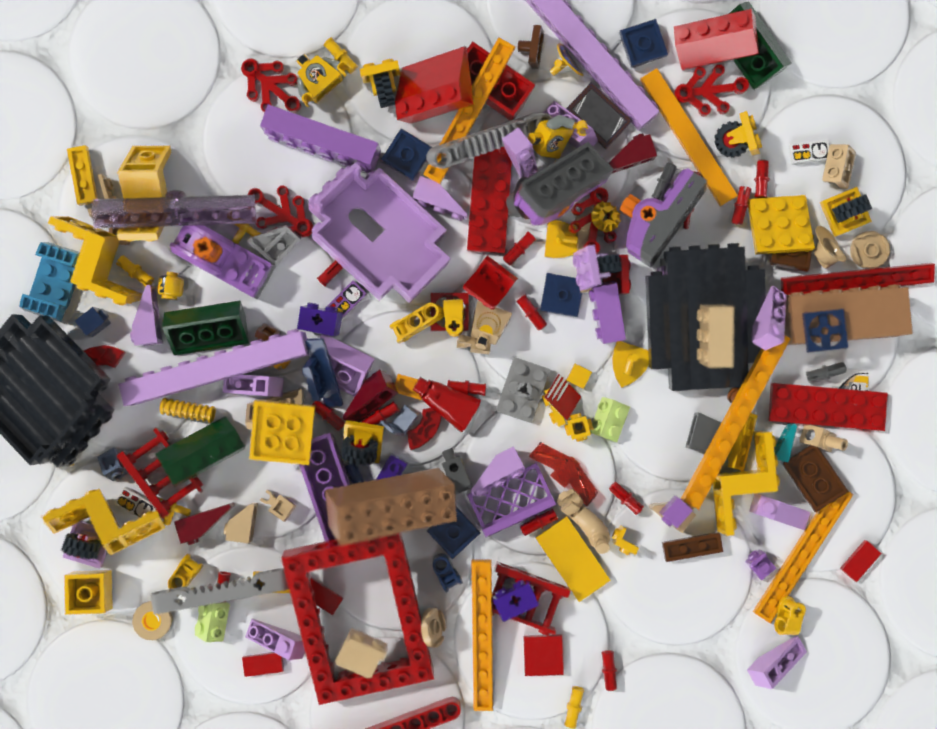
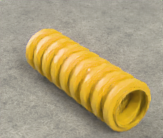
M168 398L162 399L159 409L162 415L165 413L167 416L172 414L173 417L178 415L179 418L184 416L185 419L190 417L191 420L208 421V423L214 421L216 414L214 406L197 405V403L191 404V402L168 400Z

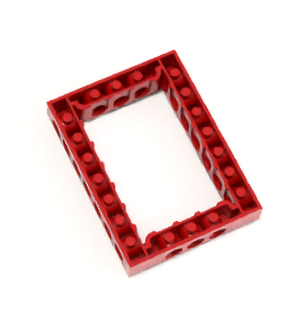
M402 533L341 546L337 539L284 550L281 560L319 705L434 680V667L429 647L424 643L422 637V617ZM384 555L408 657H402L400 660L385 663V661L381 662V664L377 665L371 678L344 670L338 674L337 680H335L334 664L330 660L329 644H326L325 629L321 625L320 609L316 605V593L312 589L310 572Z

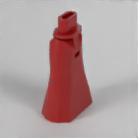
M422 377L418 379L412 389L419 394V397L428 406L439 413L459 432H463L481 402V399L430 379L425 380Z

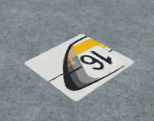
M847 369L846 373L832 377V388L868 391V370Z

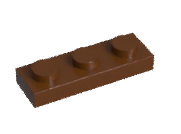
M719 532L662 542L666 562L723 552Z

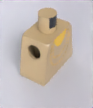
M478 301L474 311L470 336L477 339L475 346L484 350L488 343L496 345L506 329L512 313L497 307L491 310Z

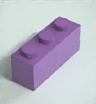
M609 281L591 288L589 298L591 302H594L595 309L592 310L593 320L597 321L598 328H595L597 340L600 339L603 344L626 340L617 283Z

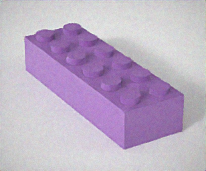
M269 104L266 107L260 124L264 134L273 142L279 143L280 140L285 142L290 148L297 149V147H300L310 155L317 153L322 155V158L325 160L333 161L334 159L340 161L339 164L345 167L348 165L352 166L356 162L361 167V172L365 174L372 170L375 171L381 155L378 142Z
M330 432L312 438L310 464H299L325 541L336 539L328 523L325 490L351 485L334 434Z

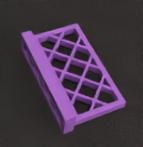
M537 463L525 468V471L522 472L524 474L523 478H516L522 480L518 491L508 487L512 477L505 480V486H500L504 488L501 499L491 496L492 488L488 489L489 492L485 494L487 497L483 507L475 504L472 493L467 494L486 538L556 506ZM535 469L538 474L536 483L525 479L527 472ZM523 482L534 485L531 496L520 492ZM536 486L545 489L547 496L542 499L533 497ZM506 489L517 493L513 504L503 500ZM519 494L530 498L527 506L520 507L515 505ZM489 497L499 501L496 512L485 508ZM502 502L512 506L510 513L507 515L498 513ZM477 507L482 509L481 513H479ZM484 510L495 514L492 522L484 524L482 520Z

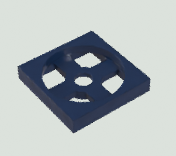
M844 309L802 314L807 353L848 348ZM827 315L836 317L839 325L830 326ZM818 316L819 325L817 328L809 329L811 321ZM823 327H826L828 329V333L826 335H823L821 333V329ZM840 333L839 342L831 346L830 336ZM810 336L821 338L822 347L816 345Z

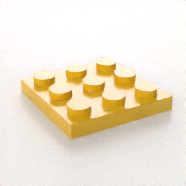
M806 195L749 199L748 212L755 255L813 251L815 246Z
M255 400L249 459L309 465L315 406Z

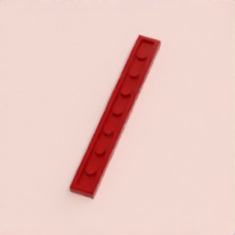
M924 263L781 277V291L786 295H791V293L796 292L806 294L812 291L829 292L835 289H842L844 291L860 287L867 289L873 286H881L883 288L898 284L905 286L934 283L935 264Z

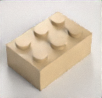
M724 304L700 305V309L697 310V320L700 321V329H697V340L700 341V348L697 349V360H700L701 364L709 368L733 367L734 307Z

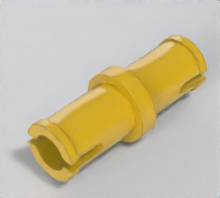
M332 37L326 40L323 46L334 56V60L346 61L352 68L351 70H346L349 74L353 73L358 65L347 55L348 52L342 49Z
M124 255L117 260L116 265L129 273L128 276L132 279H137L145 287L153 283L154 278L143 271L139 264L135 265Z
M572 686L570 702L566 706L568 711L564 725L568 728L574 729L577 727L579 712L582 711L581 701L584 689L579 686Z

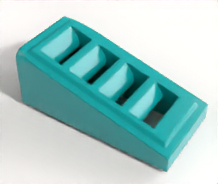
M787 423L776 443V447H774V455L777 456L779 461L789 462L797 430L796 424Z

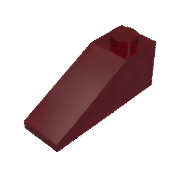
M642 133L634 136L633 140L608 163L614 169L611 174L653 161L657 157L651 135L644 136Z
M379 369L366 379L342 416L343 420L361 422V420L398 394L392 377Z
M234 502L174 521L180 544L187 542L188 545L199 542L198 538L211 530L235 506Z

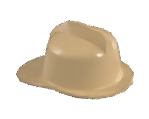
M817 226L815 232L819 242L814 249L817 261L823 268H829L838 261L845 262L847 260L846 256L841 251L831 232L823 226Z

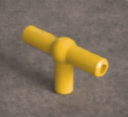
M232 214L228 215L227 220L239 228L232 242L239 244L245 233L253 237L262 234L251 227L248 222H243Z
M177 503L173 504L171 509L168 510L171 515L163 520V524L167 526L171 524L174 512L189 516L191 509Z

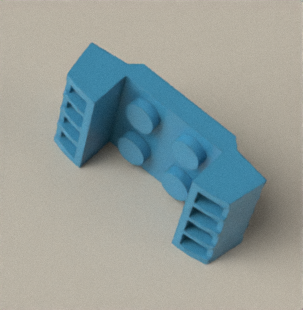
M40 242L35 255L41 257V261L30 294H22L19 307L26 312L50 316L53 320L61 322L66 309L69 307L76 284L70 281L80 252L49 242Z

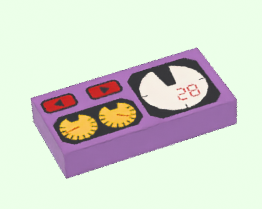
M353 280L327 306L336 307L337 311L343 312V319L367 293Z

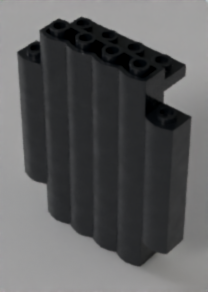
M729 243L726 248H720V244L708 245V249H700V245L688 246V250H681V247H669V251H663L664 259H660V266H664V275H662V271H653L651 275L645 276L649 368H668V383L671 391L741 387L749 372L748 363H754L761 350V347L752 342L753 324L766 299L765 269H759V265H750L746 269L745 247H739V243ZM724 304L734 307L733 367L709 368L701 364L700 360H697V349L700 348V341L697 340V329H700V321L697 320V310L700 309V305Z
M11 314L0 328V435L30 466L53 463L59 468L69 467L76 461L78 453L88 447L90 438H94L99 434L100 427L112 418V413L115 409L99 394L108 388L111 378L50 316L39 315L31 324L23 315Z

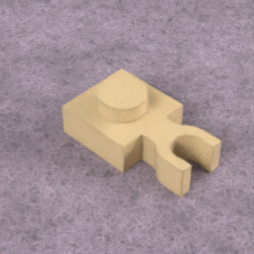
M266 490V493L270 495V499L266 501L264 498H261L260 501L270 504L271 507L268 511L283 522H286L296 505L279 494L276 498L273 492Z

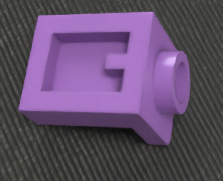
M760 549L751 552L745 561L761 581L776 569L767 558V554Z

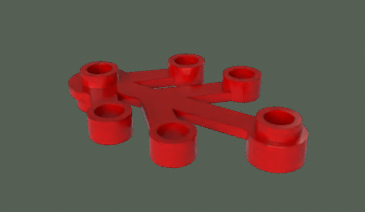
M246 59L242 63L241 71L248 80L246 95L250 101L255 102L259 99V94L255 89V78L261 82V110L264 113V106L272 105L270 103V91L285 103V107L289 112L296 113L300 110L301 103L299 99L295 96H288L275 85L288 83L290 86H295L298 78L294 73L279 76H265L262 73L264 71H274L276 74L282 73L284 71L282 62L274 61L273 63L259 64L255 59ZM281 65V68L276 70L275 66ZM253 66L254 70L248 71V68ZM290 77H295L293 82H289ZM251 93H256L254 98H250ZM296 103V108H290L291 104Z
M717 64L701 87L693 88L697 81L701 80L706 74L705 68L697 67L687 84H680L676 87L674 96L680 103L689 102L698 109V113L702 117L710 113L711 107L708 104H703L695 96H703L717 107L719 114H725L730 108L729 103L720 100L714 94L733 91L736 94H743L749 88V82L746 78L739 77L733 83L712 86L715 80L721 77L725 71L723 65ZM716 68L721 70L720 74L716 73ZM697 71H701L703 75H697ZM736 85H741L742 90L737 89ZM681 91L686 93L685 97L681 96ZM721 105L726 107L725 111L721 110ZM703 107L707 109V113L702 112Z
M281 185L277 188L282 209L266 199L260 189L252 188L249 190L247 196L251 203L261 204L277 215L268 218H257L256 226L258 228L266 229L269 225L289 222L293 225L290 228L300 237H308L312 234L313 224L305 217L303 207L305 200L301 196L293 198V205L297 209V219L291 215L288 200L289 190L286 186ZM281 189H286L284 195L280 194ZM259 194L260 198L254 200V195ZM297 199L302 200L300 205H296ZM261 220H265L264 226H259ZM303 225H307L306 231H301Z
M598 187L590 192V198L582 203H576L572 207V214L580 216L584 209L592 205L594 208L601 202L608 203L609 195L607 190ZM591 212L578 221H572L568 229L571 233L576 234L581 230V227L591 222L588 242L584 244L583 248L595 245L597 254L600 251V245L596 241L598 228L593 224ZM614 231L604 232L606 243L611 244L617 239Z

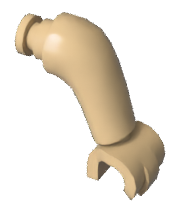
M570 489L567 492L563 491L559 494L556 503L561 507L562 512L570 516L585 532L590 545L595 547L597 553L604 554L610 549L608 544L610 535L606 525L583 505L581 496L574 489Z

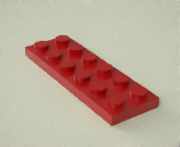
M505 147L494 149V151H489L486 154H480V156H474L467 251L505 254L508 219L506 200L510 193L512 161Z
M771 383L768 421L885 431L888 393Z

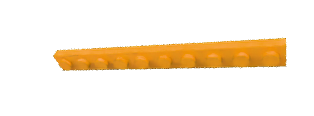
M784 335L783 343L766 351L761 348L681 497L683 502L698 510L700 509L791 339L788 336Z

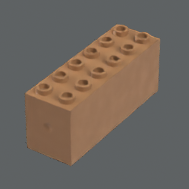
M900 284L889 285L883 288L881 286H873L867 289L860 287L844 291L842 289H835L829 292L812 291L806 294L796 292L787 295L784 335L791 338L788 345L806 344L803 313L844 309L847 341L913 334L908 287L901 288ZM827 315L830 326L839 325L836 317ZM818 316L811 321L809 329L817 328L819 325ZM823 327L821 329V333L823 335H826L828 333V329L826 327ZM840 333L830 336V342L840 340ZM810 336L814 343H821V338L818 336Z
M439 468L325 490L329 527L340 546L457 521L454 483Z

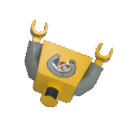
M305 54L297 59V63L302 67L298 71V91L305 106L309 107L308 103L310 101H314L317 104L343 81L341 74L345 77L347 75L345 70L352 69L346 61L340 62L327 57L321 58L318 55L310 60Z
M557 115L552 119L541 121L535 132L530 133L527 139L531 142L534 154L539 160L551 165L556 162V159L560 158L574 129H577L578 135L585 136L586 131L583 128L588 129V124L584 120L576 123L574 119Z

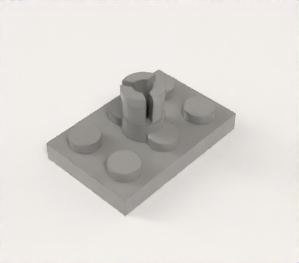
M514 357L496 412L532 423L550 369Z

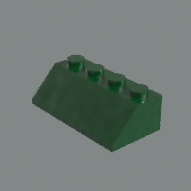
M748 1L739 4L729 14L752 9L755 14L759 54L733 60L743 76L748 80L750 86L755 90L778 75L792 62Z
M240 300L164 312L162 329L174 356L249 344L246 316Z
M225 416L155 453L175 488L245 449V445L236 429Z

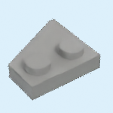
M284 225L251 237L247 242L276 266L301 240V237L288 225Z

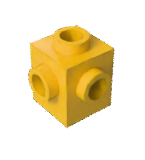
M581 413L570 415L571 419H568V424L564 425L567 436L571 435L572 440L576 439L577 442L588 439L587 436L591 435L590 430H593L591 418L587 419L586 415L582 416ZM577 423L582 424L581 430H576L575 425Z

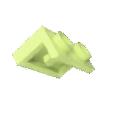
M602 397L592 421L593 430H590V433L617 443L630 406Z
M219 602L199 606L195 636L205 642H222L224 640L230 604Z

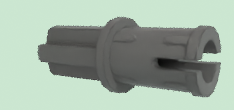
M672 163L665 165L661 177L657 179L658 184L651 196L652 198L663 201L668 187L672 185L670 182L677 166Z
M844 362L830 366L823 365L822 368L807 371L806 376H809L807 377L809 383L822 379L829 380L830 377L846 373L847 368Z

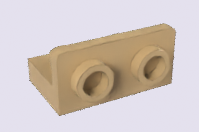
M831 144L829 146L822 178L824 182L835 183L842 189L849 188L856 155L855 150L850 145Z

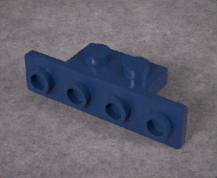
M324 338L307 339L305 344L310 358L302 367V372L308 384V392L311 394L313 401H320L323 398L324 404L327 407H341L344 403Z

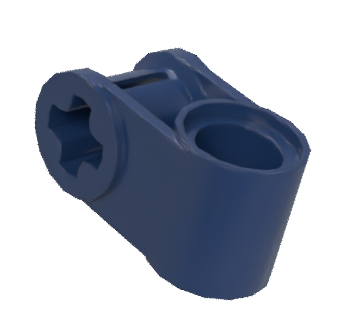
M444 553L435 555L433 558V570L444 591L447 593L453 586L463 584L458 571L454 568L449 557ZM440 559L445 560L447 563L443 568L436 565V562Z

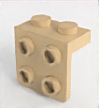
M351 628L335 663L361 676L371 678L379 661L384 660L387 654V643Z

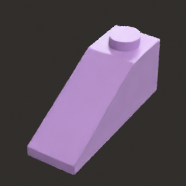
M146 285L132 324L130 337L135 346L163 343L156 287Z
M238 375L224 379L223 393L282 397L284 378Z
M756 493L749 510L752 513L805 530L810 515L809 511Z
M794 636L760 656L747 671L755 686L773 689L807 651L800 638Z

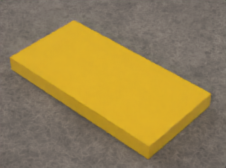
M567 516L535 537L579 602L611 581Z

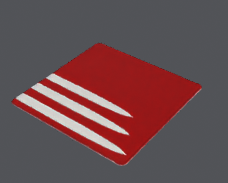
M560 374L557 375L545 395V399L566 420L569 419L581 398V395Z

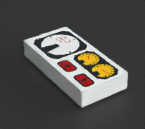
M829 140L790 144L791 164L827 160Z
M127 487L123 488L115 502L116 506L138 518H142V515L146 512L156 511L147 498Z

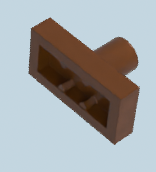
M541 25L533 26L531 41H518V52L529 53L528 63L532 69H539L544 40V30Z

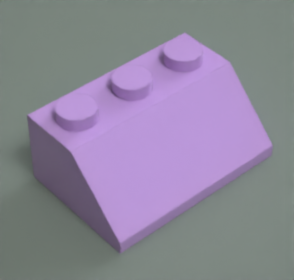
M322 334L320 338L325 340L339 389L355 397L365 382L375 358L328 335Z

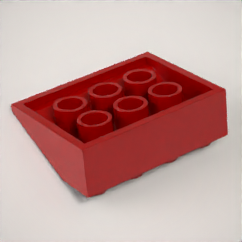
M466 46L402 67L395 98L397 120L412 124L474 105Z

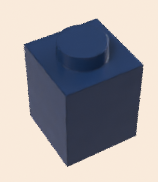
M96 307L90 308L75 320L83 333L89 337H94L111 324L108 320L109 315L102 308Z

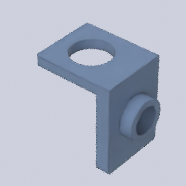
M403 405L391 423L383 420L380 423L392 434L404 437L418 418V415L407 405Z

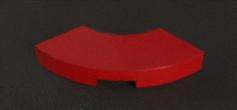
M106 345L84 350L98 366L108 365L116 368L126 353L119 348Z
M432 408L423 409L420 423L414 429L407 432L410 450L423 446L436 434L442 416Z

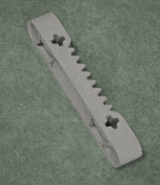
M532 113L435 146L427 152V161L431 166L441 169L472 159L474 156H480V154H486L489 151H494V149L504 147L502 138L517 128L528 137L530 133L535 132L541 119L542 121L552 119V116L547 113ZM441 153L442 158L440 162H437V155Z
M284 568L256 573L252 579L250 576L247 577L245 582L240 578L237 583L233 579L229 584L227 581H224L221 585L217 582L214 586L208 584L206 588L203 585L198 589L196 587L192 589L177 587L151 593L150 596L153 614H161L289 589ZM259 579L261 582H265L262 587L260 584H256ZM181 595L182 597H185L186 599H185L184 601H182V599H178V596Z

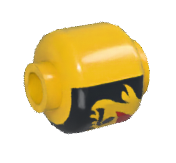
M166 272V275L159 277L157 293L162 295L161 298L177 300V297L183 295L184 279L178 277V273Z

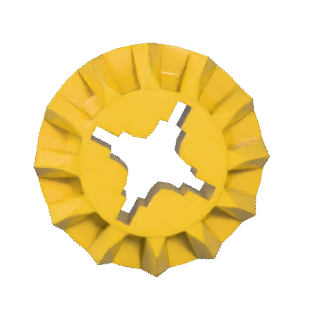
M601 202L593 208L591 217L596 228L603 232H611L618 227L621 222V213L617 211V206L611 205L610 202ZM610 213L609 219L603 221L605 214Z

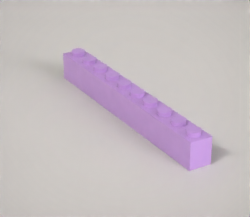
M525 0L616 106L632 120V124L638 131L659 113L657 104L653 100H649L644 89L633 82L631 74L627 71L625 72L620 67L621 64L618 59L608 53V48L603 43H599L595 33L591 29L586 28L582 18L572 12L571 6L567 1Z
M293 329L287 331L288 335L280 336V334L272 335L267 341L255 340L250 342L251 345L247 347L238 345L232 347L233 351H217L214 353L215 356L209 358L208 355L196 358L197 361L192 363L190 361H183L178 363V367L160 368L161 372L154 373V371L143 373V377L140 378L136 376L125 378V382L118 384L124 406H134L308 356L309 353L305 344L307 340L306 332Z

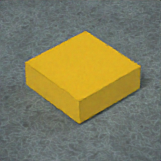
M574 364L566 381L584 389L592 372Z

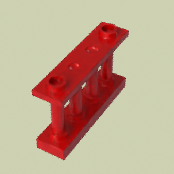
M155 428L153 430L157 435L155 438L132 454H126L122 451L116 456L162 519H165L171 515L168 511L171 509V506L194 489H197L199 493L203 492L201 488L203 483L196 476L190 479L191 483L166 501H161L158 498L159 491L171 483L168 476L155 485H149L145 479L148 478L150 473L162 466L159 460H155L143 470L142 468L138 470L134 465L138 458L161 442L166 448L170 446L167 443L169 437L163 430L159 432Z
M497 561L494 570L498 572V578L492 592V616L495 614L500 615L493 601V596H495L496 591L502 589L505 579H508L509 576L516 579L515 582L520 580L525 582L528 580L530 585L534 586V594L538 602L542 592L545 590L552 592L551 595L553 597L544 622L541 623L532 619L536 607L528 610L525 616L517 615L511 619L539 629L538 632L543 635H555L556 630L555 627L551 626L559 600L563 597H569V587ZM513 595L511 601L517 603L518 598Z

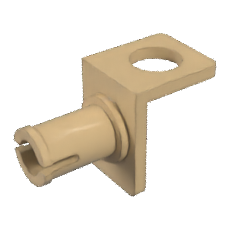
M808 424L804 425L799 440L801 443L819 447L827 452H831L832 448L845 451L848 447L847 439L836 437V434L824 428ZM810 430L815 431V437L812 440L806 438V434Z

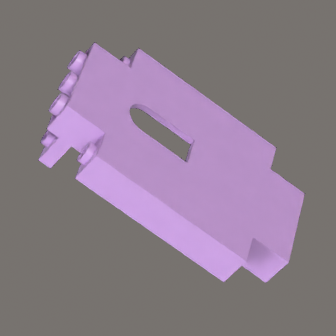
M356 162L352 166L348 165L345 169L341 168L336 173L335 179L327 181L322 187L323 190L319 194L315 193L309 199V211L322 222H318L313 227L312 239L379 301L393 288L406 301L411 303L449 264L451 258L436 245L444 237L446 229L382 169L378 168L375 172L372 170L364 179L360 175L361 167ZM352 210H364L385 231L373 242L370 241L350 222L349 213Z

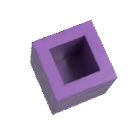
M674 495L659 513L663 516L661 520L667 526L673 525L678 528L693 510L679 497Z

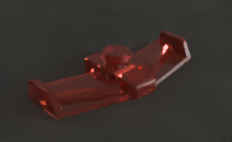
M541 442L529 454L528 457L554 469L550 476L564 488L570 483L572 488L581 496L586 507L597 496V489L580 467V463L572 456L569 457Z

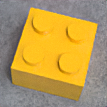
M112 570L73 571L64 575L65 615L106 613L113 609Z

